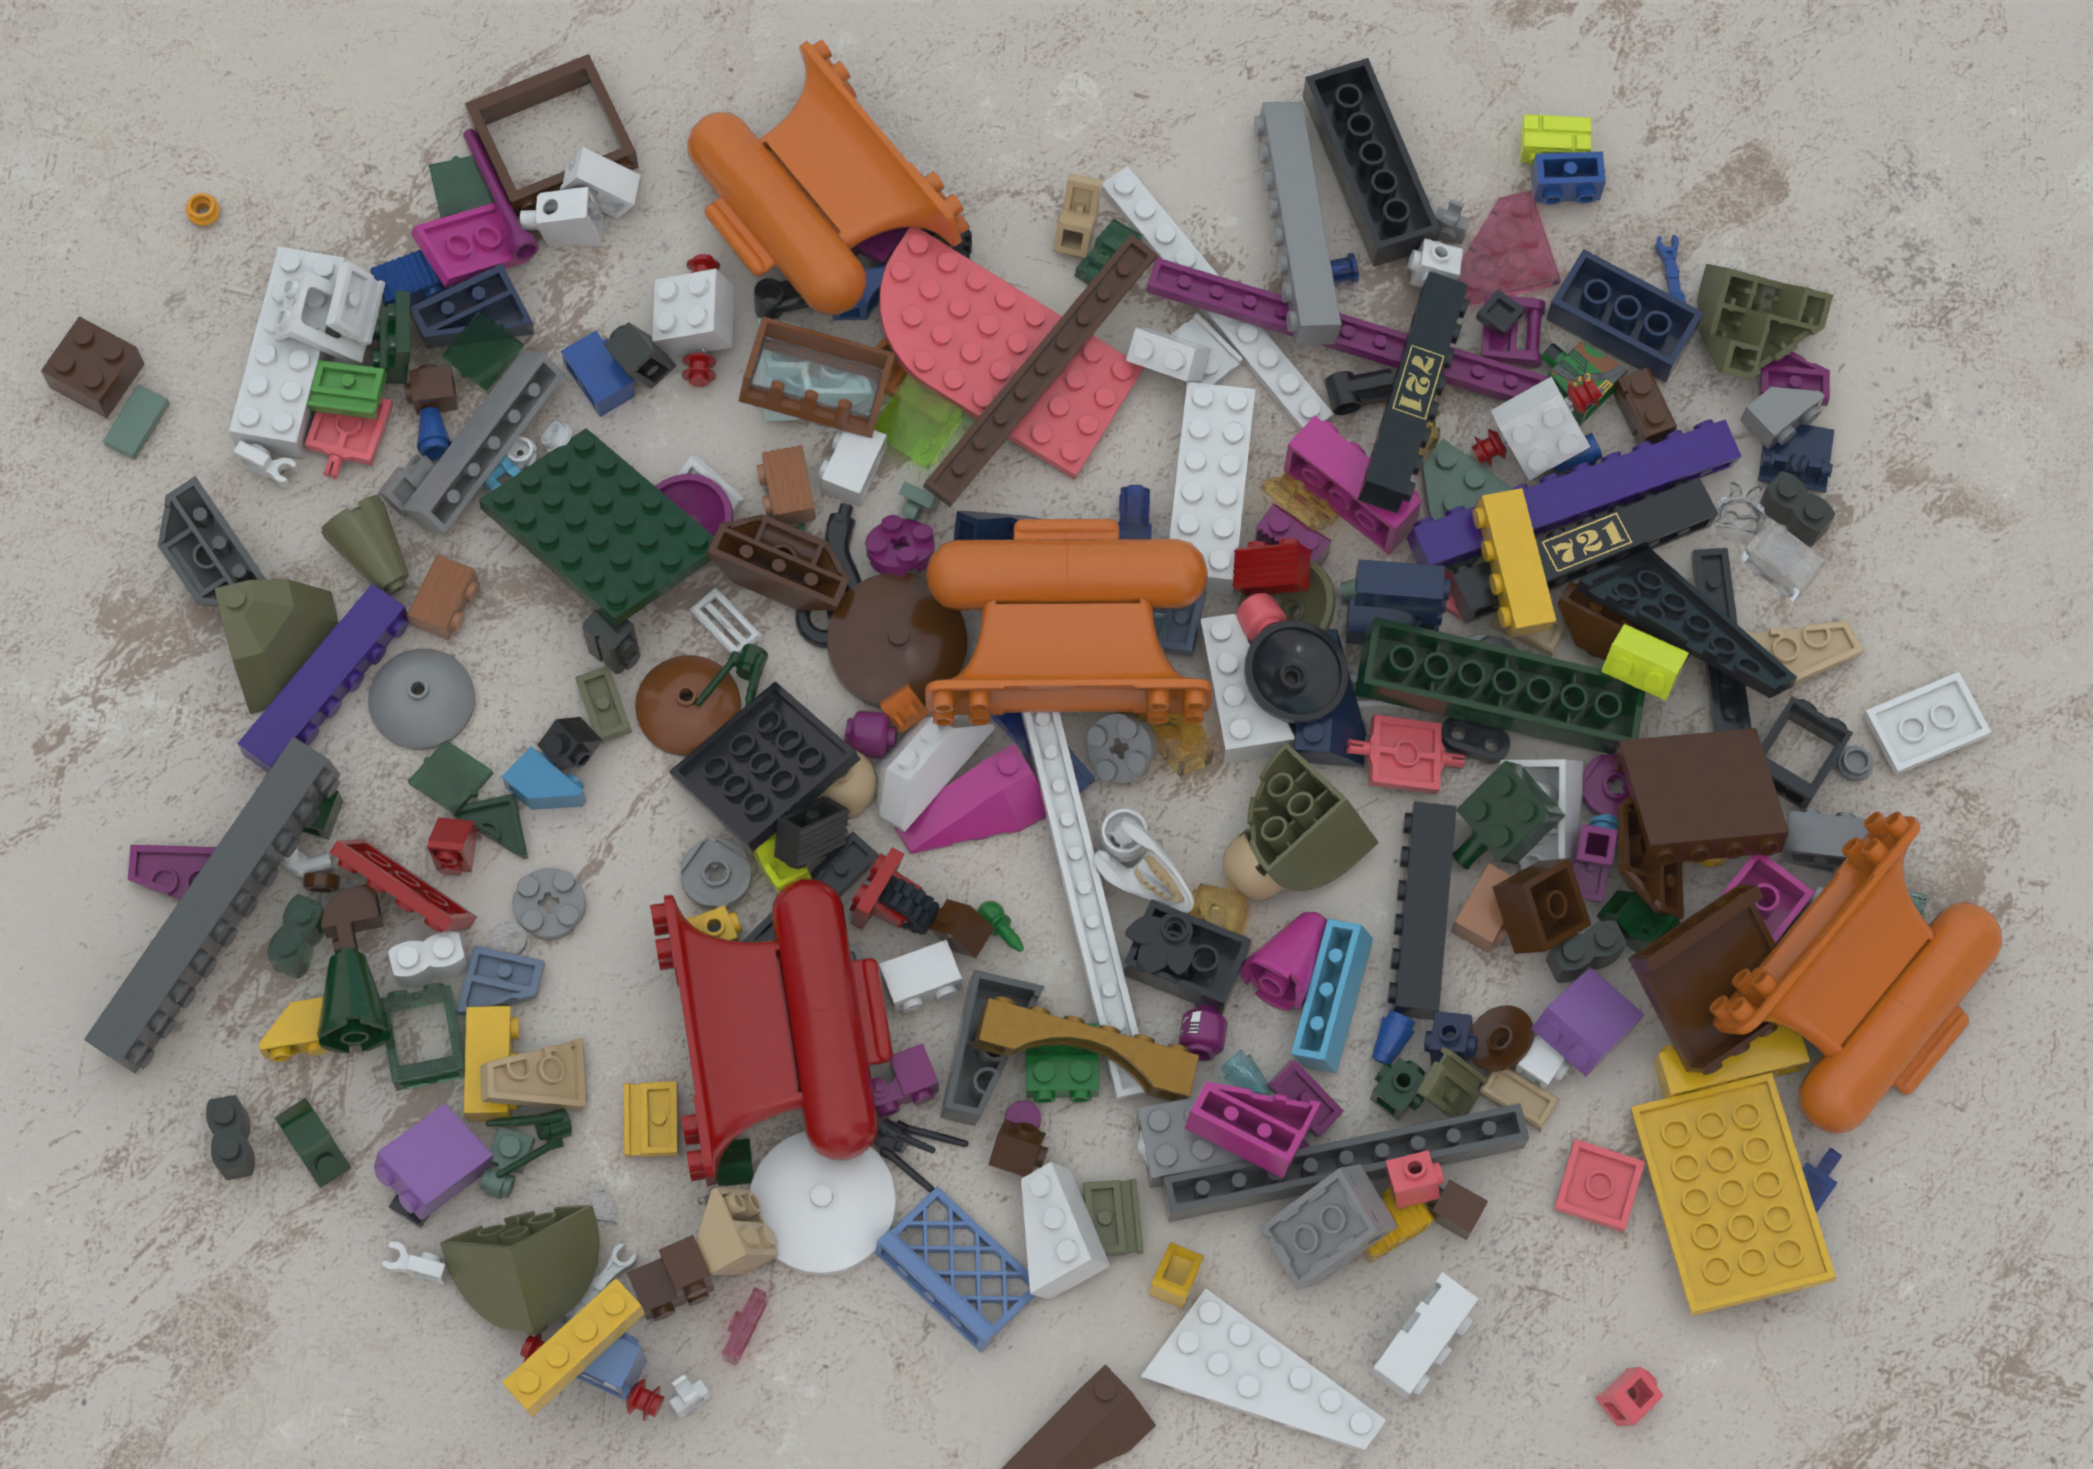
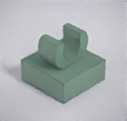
M905 481L898 493L909 498L901 514L915 521L919 520L924 506L936 511L940 502L934 495Z

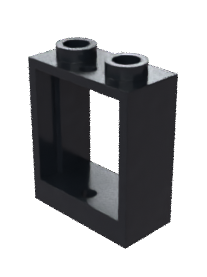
M1793 696L1763 741L1762 748L1777 794L1799 808L1804 809L1812 801L1854 732L1848 730L1846 724L1834 717L1828 718L1818 712L1817 708L1809 701L1804 699L1798 700ZM1788 720L1793 721L1834 746L1811 784L1766 757Z

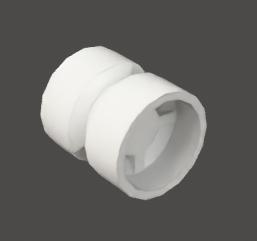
M1118 809L1111 812L1103 822L1100 846L1101 850L1108 852L1128 868L1140 861L1144 856L1146 847L1137 843L1125 833L1120 826V822L1123 818L1128 817L1139 823L1146 831L1147 824L1144 818L1136 811Z

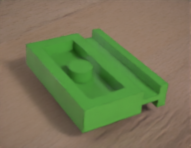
M318 360L310 390L311 397L307 401V406L310 411L376 419L378 405L380 406L388 374L383 368Z

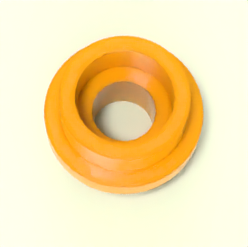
M197 193L189 199L186 205V215L191 223L197 226H208L218 219L220 206L213 196L206 193ZM202 208L209 209V211L204 214H198L199 210H201Z

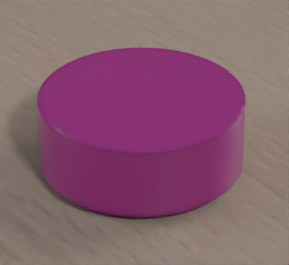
M1017 1101L1011 1104L1005 1113L1006 1120L1015 1123L1026 1122L1036 1126L1038 1130L1040 1128V1111L1036 1105L1029 1101Z

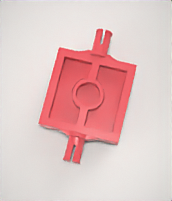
M381 398L380 406L378 405L376 411V419L323 412L315 413L304 445L307 450L322 453L329 457L323 472L324 476L337 479L343 461H353L368 466L373 465L394 406L392 400Z
M1375 714L1370 719V737L1368 742L1348 739L1346 747H1348L1346 749L1347 754L1365 755L1369 764L1368 786L1437 794L1440 791V775L1443 767L1463 769L1465 765L1464 754L1445 752L1442 743V723Z

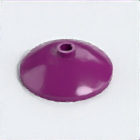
M681 474L667 478L655 485L656 488L713 536H715L720 523L733 522V508L729 497L721 486L705 476Z

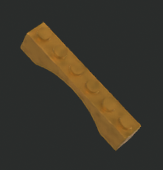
M1006 997L989 998L982 1007L973 1045L975 1049L1010 1057L1021 1051L1041 1046L1064 1045L1082 1048L1102 1055L1120 1066L1137 1081L1149 1096L1167 1101H1177L1190 1097L1199 1055L1189 1053L1190 1049L1183 1045L1169 1044L1167 1047L1156 1044L1155 1039L1146 1035L1137 1034L1134 1037L1120 1034V1030L1113 1026L1100 1025L1097 1028L1086 1025L1084 1019L1076 1016L1060 1018L1050 1015V1011L1043 1007L1030 1006L1027 1009L1016 1006L1014 1000Z

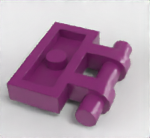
M1289 1060L1266 1085L1274 1094L1285 1095L1290 1100L1307 1103L1310 1100L1321 1102L1316 1117L1309 1129L1315 1137H1321L1344 1112L1296 1060ZM1303 1140L1299 1149L1309 1147L1310 1145Z

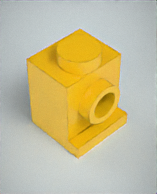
M725 905L693 918L691 916L686 918L702 932L717 938L739 941L737 934L743 932L736 913L728 914ZM714 925H721L720 930L717 932H710L708 930L709 927Z

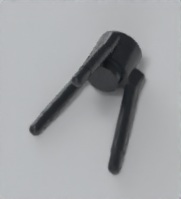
M886 1118L880 1125L878 1136L874 1141L875 1145L882 1148L880 1155L891 1160L914 1181L931 1193L934 1187L902 1160L896 1152L902 1154L909 1144L926 1152L935 1153V1147L911 1137L912 1134L961 1147H967L969 1145L968 1141L915 1127L900 1120L894 1122Z

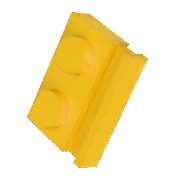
M677 1081L644 1082L640 1084L624 1083L625 1158H631V1156H679Z

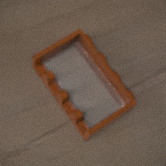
M762 316L743 377L738 401L872 438L895 353Z

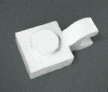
M240 440L233 450L240 466L267 480L271 478L282 487H287L289 482L287 478L280 475L281 471L284 469H290L293 472L298 471L297 464L292 459L284 457L272 460L270 452L257 443L249 445Z
M389 1242V1249L399 1252L400 1257L396 1262L383 1260L382 1265L386 1270L390 1272H404L412 1277L446 1285L450 1272L446 1264L442 1263L443 1258L426 1252H422L420 1257L409 1255L401 1243Z
M682 1374L671 1382L675 1391L672 1393L674 1398L669 1402L680 1420L711 1398L709 1391L701 1380L693 1384Z

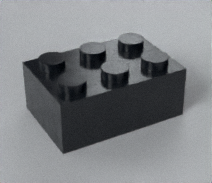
M1151 899L1145 915L1162 918L1168 913L1176 912L1185 915L1191 921L1193 926L1192 938L1189 941L1193 951L1191 965L1181 975L1175 974L1168 965L1155 973H1141L1137 966V957L1141 945L1133 941L1124 962V976L1193 1004L1213 1006L1217 1009L1218 1013L1223 1015L1240 975L1241 966L1249 953L1252 939ZM1176 926L1168 929V933L1173 937H1177L1182 933Z

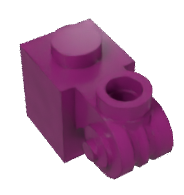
M923 1043L893 1054L889 1062L895 1078L890 1084L882 1078L872 1079L876 1110L880 1118L896 1114L900 1111L899 1105L913 1102L914 1105L926 1103L935 1097V1093L939 1092V1083Z

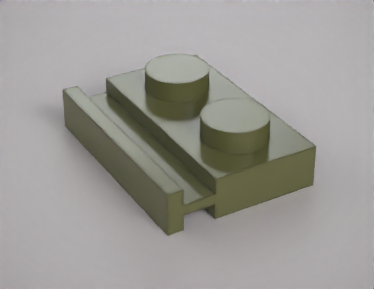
M1443 1047L1440 1051L1444 1054L1439 1063L1434 1061L1429 1072L1423 1077L1422 1084L1416 1093L1449 1118L1469 1114L1480 1095L1477 1091L1481 1083L1486 1084L1488 1079L1456 1053Z
M1136 1178L1126 1181L1111 1180L1083 1183L1084 1203L1106 1256L1126 1255L1128 1253L1142 1254L1143 1244Z

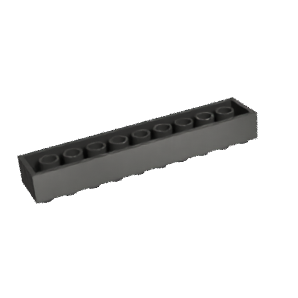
M292 737L84 1039L86 1042L135 1074L139 1068L144 1069L150 1063L155 1054V1051L152 1050L160 1038L164 1039L170 1034L176 1023L174 1017L181 1007L186 1008L192 1002L196 995L194 988L202 977L207 978L217 964L215 958L222 947L227 948L233 942L238 933V930L235 928L243 917L248 918L253 913L258 904V899L256 898L262 889L270 887L279 873L277 867L283 858H289L295 852L299 844L297 838L305 827L310 828L318 818L320 811L317 807L325 797L331 798L338 789L340 773L328 758L295 737Z

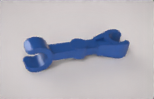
M1672 235V247H1665L1662 245L1661 236H1658L1655 250L1665 267V279L1667 280L1669 294L1686 303L1685 294L1681 292L1680 271L1676 263L1679 239L1676 235Z

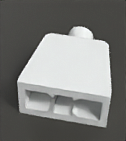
M588 187L540 193L537 196L535 210H521L520 212L522 228L525 230H539L548 245L602 247L604 216Z

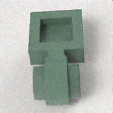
M499 1126L490 1152L493 1154L491 1164L497 1167H494L493 1170L487 1168L480 1184V1189L485 1190L486 1195L501 1199L503 1196L510 1197L516 1177L511 1176L509 1173L502 1178H498L496 1174L509 1164L529 1154L535 1142L534 1137ZM526 1165L515 1170L514 1172L523 1174Z

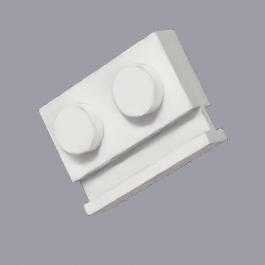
M350 261L340 263L325 325L350 340L355 339L359 341L358 344L361 346L371 344L385 282L382 280L377 281L374 279V275Z
M1198 313L1188 323L1185 322L1171 334L1211 348L1202 381H1194L1196 383L1219 385L1232 374L1233 370L1243 365L1244 359Z

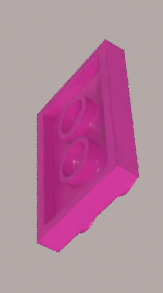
M495 203L416 225L411 232L412 237L444 287L466 281L500 264L506 269L529 262L531 259L516 260L513 257L508 246L510 233Z

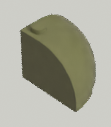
M1287 742L1269 760L1259 776L1261 783L1255 797L1250 798L1247 823L1250 825V844L1253 852L1265 871L1278 885L1293 891H1307L1322 887L1345 874L1379 843L1348 799Z
M593 1205L555 1207L553 1209L554 1212H546L536 1216L534 1211L504 1218L505 1225H493L484 1229L481 1225L440 1242L446 1265L460 1293L479 1315L500 1328L526 1331L527 1335H535L546 1331L548 1324L567 1314L581 1301L593 1280L600 1248L599 1229Z

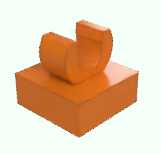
M909 683L880 702L881 709L889 716L891 722L901 734L929 715L925 704Z

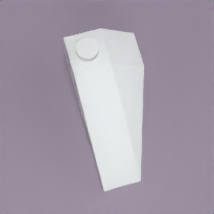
M1567 759L1500 760V765L1504 761L1521 764L1566 815L1519 861L1521 869L1524 870L1538 861L1570 858L1571 864H1573L1582 803L1583 762Z

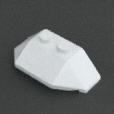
M954 715V723L947 726L934 724L933 717L923 718L914 724L896 743L895 748H892L874 768L877 777L876 795L880 818L905 832L995 729L993 724L972 725L969 723V715Z

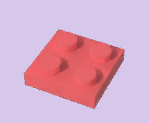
M1574 1139L1553 1210L1624 1233L1645 1161Z

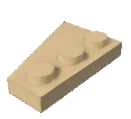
M1848 621L1810 624L1804 628L1783 630V627L1772 628L1769 631L1756 633L1745 631L1797 676L1794 685L1859 657L1864 652Z

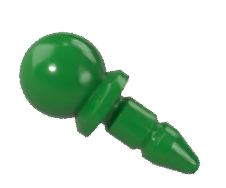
M996 901L982 903L978 907L977 912L994 928L991 935H999L1010 948L1022 952L1024 947L1021 939L1010 927L1011 919L1005 914L1003 907Z

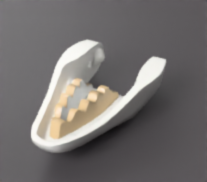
M1128 817L1123 818L1120 822L1123 831L1137 843L1148 848L1138 864L1131 868L1125 867L1108 852L1098 850L1093 858L1100 874L1112 885L1150 901L1152 899L1182 912L1189 913L1194 906L1193 894L1166 851L1139 823Z

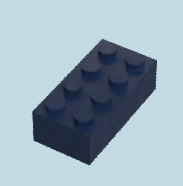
M1583 249L1551 301L1546 320L1640 370L1650 368L1654 377L1666 383L1695 335L1704 312Z

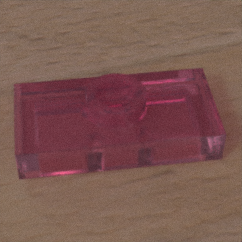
M754 1287L742 1313L736 1311L727 1330L731 1332V1335L722 1352L725 1362L734 1366L739 1364L769 1302L765 1291Z

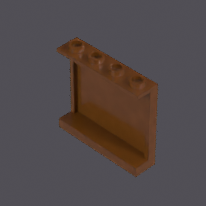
M1756 728L1619 740L1613 763L1616 772H1624L1644 838L1646 851L1642 860L1643 866L1654 864L1666 866L1676 862L1692 861L1698 863L1708 859H1737L1742 856H1771L1776 853H1782L1789 829Z
M1737 885L1628 958L1686 1072L1703 1073V1075L1714 1073L1723 1066L1722 1061L1730 1056L1742 1054L1750 1048V1042L1757 1037H1765L1778 1028L1775 1023L1762 1022L1756 1029L1747 1034L1722 1033L1713 1026L1715 1016L1709 1010L1710 1005L1718 997L1725 995L1729 999L1737 989L1731 982L1738 972L1743 969H1749L1752 972L1754 968H1758L1776 947L1755 904L1764 898L1757 885Z

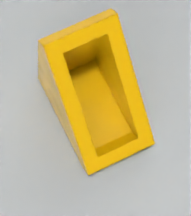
M1170 1242L1153 1278L1149 1295L1184 1309L1204 1255Z

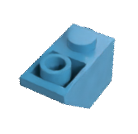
M531 746L502 776L505 788L512 794L515 793V796L531 810L582 807L586 802L582 790L584 788L583 783L570 772L567 775L563 774L543 751L539 753Z

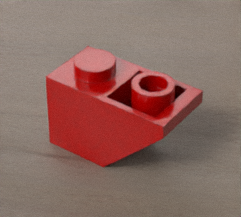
M438 817L427 845L436 869H440L442 873L448 875H461L462 871L472 872L478 835L474 821Z

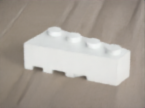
M1236 614L1200 619L1199 639L1207 680L1212 684V707L1223 764L1273 756L1286 742L1294 748L1295 737L1288 722L1277 719L1265 712L1255 702L1247 688L1244 678V661L1250 644L1243 633Z

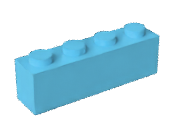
M1333 919L1327 920L1291 1055L1303 1068L1337 1074L1373 938L1362 924Z

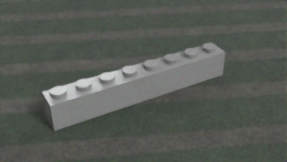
M1263 102L1260 115L1254 118L1255 136H1260L1261 141L1258 157L1260 164L1264 163L1265 165L1263 188L1264 191H1269L1270 195L1267 210L1269 219H1274L1275 226L1272 230L1273 246L1279 249L1277 271L1279 275H1283L1284 279L1282 284L1283 303H1288L1289 308L1286 316L1288 332H1293L1295 345L1335 344L1341 327V320L1303 103Z

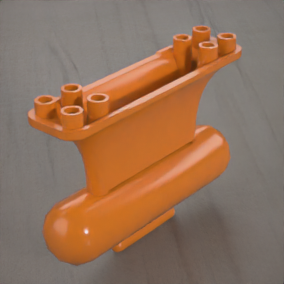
M821 39L813 45L806 41L799 46L805 65L803 91L791 112L770 132L758 139L738 116L731 112H715L702 117L692 127L687 141V149L691 162L720 196L719 199L705 207V216L750 272L760 277L777 266L812 309L822 315H839L851 310L863 298L866 288L867 273L862 263L850 250L851 248L875 235L907 227L923 228L932 231L954 247L962 242L961 234L967 231L969 226L960 214L964 209L958 198L954 194L945 197L941 190L945 187L940 177L934 171L923 177L917 168L904 158L854 99L857 95L851 84L847 81L851 78L848 70L841 61L833 65L829 60L832 57V53Z
M1021 519L1014 524V540H954L943 543L932 554L927 565L926 581L928 589L932 596L945 608L956 611H982V621L976 648L964 670L951 679L932 681L925 687L926 710L933 714V723L947 726L954 723V715H969L970 724L986 725L990 723V715L1017 712H1132L1133 714H1147V722L1151 724H1164L1168 722V714L1183 713V722L1187 724L1202 723L1204 721V712L1211 707L1212 684L1208 680L1185 677L1172 668L1157 638L1153 609L1184 608L1191 606L1201 596L1206 588L1208 570L1203 554L1191 542L1181 539H1119V525L1114 519Z
M1877 811L1866 818L1863 826L1867 829L1868 833L1862 840L1855 837L1843 846L1841 851L1847 858L1835 871V876L1758 968H1754L1752 972L1749 969H1743L1734 976L1731 982L1737 989L1729 999L1725 995L1718 997L1709 1007L1710 1012L1715 1016L1713 1026L1722 1033L1743 1035L1756 1029L1762 1022H1771L1789 1028L1805 1037L1823 1054L1805 1075L1799 1087V1107L1808 1122L1822 1131L1831 1134L1850 1132L1860 1126L1893 1085L1903 1095L1912 1094L1967 1027L1969 1017L1959 1004L1996 960L2003 946L2002 929L1994 915L1985 908L1973 903L1961 902L1948 906L1935 917L1930 925L1924 920L1909 895L1903 871L1906 851L1918 835L1921 826L1915 817L1903 816L1899 811L1892 813L1886 818L1881 812Z

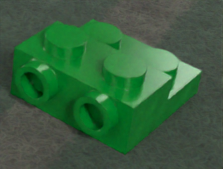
M1085 1023L1086 1025L1097 1027V1023ZM1064 1045L1041 1046L1025 1050L1026 1098H1034V1102L1051 1103L1055 1101V1098H1070L1072 1102L1083 1103L1091 1101L1092 1097H1099L1098 1054L1086 1049Z

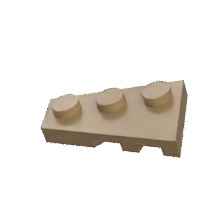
M583 1037L571 1040L568 1043L547 1046L541 1050L520 1053L481 1065L482 1102L554 1109L564 1108L565 1110L575 1111L584 1109L586 1107Z

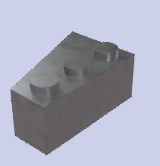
M1804 808L1800 811L1790 810L1787 823L1789 834L1783 848L1787 862L1832 873L1833 867L1839 868L1847 858L1841 851L1843 846L1855 837L1862 840L1868 833L1867 829L1863 826L1866 819L1857 818L1854 814L1847 812L1827 815L1810 808Z

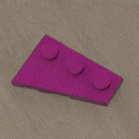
M130 845L128 880L133 884L181 900L216 847Z

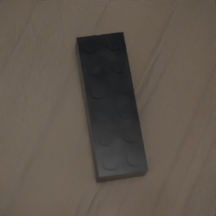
M1369 58L1305 77L1304 101L1373 267L1410 256L1413 249H1419L1424 238L1438 241L1440 234L1439 224Z

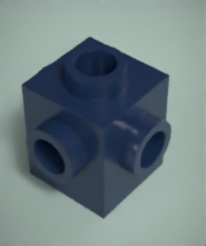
M1435 1011L1432 1031L1427 1030L1424 1039V1052L1430 1053L1431 1066L1434 1061L1440 1062L1444 1055L1440 1052L1443 1047L1456 1053L1468 1064L1470 1057H1476L1478 1036L1474 1035L1472 1015Z

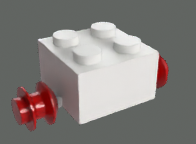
M698 254L686 263V267L693 272L655 279L652 342L671 358L686 355L682 362L689 369L682 372V378L692 386L703 387L716 379V373L710 370V368L717 364V360L707 352L732 348L734 284L718 271L720 269L718 261L714 260L710 255Z
M1551 376L1492 409L1491 412L1502 432L1500 434L1501 438L1496 431L1488 429V437L1484 440L1476 436L1474 437L1477 443L1471 447L1479 462L1483 464L1487 461L1490 467H1492V458L1499 455L1501 458L1506 459L1507 449L1504 445L1506 444L1507 447L1510 446L1530 481L1589 448L1590 445L1572 414L1574 410L1572 406L1574 405L1575 409L1584 415L1586 414L1587 405L1593 403L1600 407L1597 400L1603 396L1594 380L1592 379L1587 382L1583 376L1581 386L1575 388L1568 384L1567 394L1570 398L1569 400L1567 397L1563 398Z

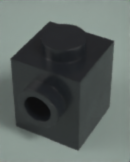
M581 717L555 719L537 746L559 769L579 768L585 766L603 740Z

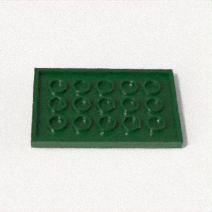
M587 428L573 436L567 445L558 446L479 499L482 511L615 627L711 561L707 556V552L714 536Z

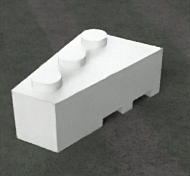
M1050 1162L1021 1179L1030 1294L1051 1300L1108 1268L1110 1263L1071 1169Z

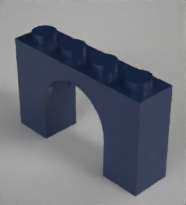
M1359 559L1356 569L1354 599L1350 598L1347 609L1345 643L1363 645L1365 629L1374 617L1439 631V626L1442 624V616L1446 609V600H1449L1450 579H1444L1445 566Z

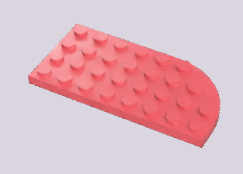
M909 227L894 250L884 271L879 289L880 324L884 338L888 340L891 349L897 357V362L920 385L976 420L1062 317L916 227ZM1092 336L1008 439L1074 480L1144 367L1126 361V355L1097 337Z

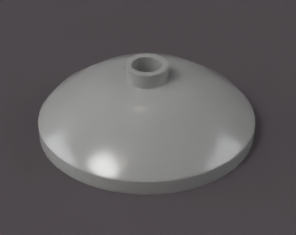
M414 649L393 657L378 671L369 691L370 714L378 730L394 744L413 750L432 749L453 740L468 724L475 705L474 686L467 670L454 657L434 649ZM421 686L425 688L422 694H413V690L416 687Z

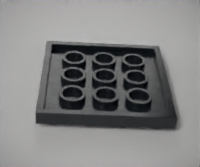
M775 681L674 766L669 773L684 790L749 850L754 852L776 833L778 817L783 818V815L804 809L861 759L852 747Z

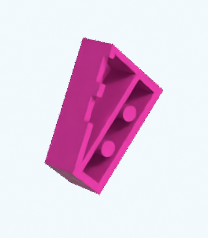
M1206 1081L1190 1110L1185 1129L1283 1179L1316 1117L1321 1102L1310 1100L1307 1103L1287 1099V1096L1275 1094L1274 1097L1252 1093V1089Z

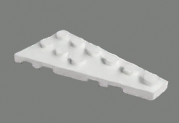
M1206 1288L1140 1376L1141 1380L1150 1383L1155 1382L1170 1387L1172 1390L1184 1394L1188 1393L1209 1400L1211 1403L1263 1420L1268 1419L1294 1430H1301L1320 1436L1321 1439L1361 1452L1366 1451L1387 1421Z

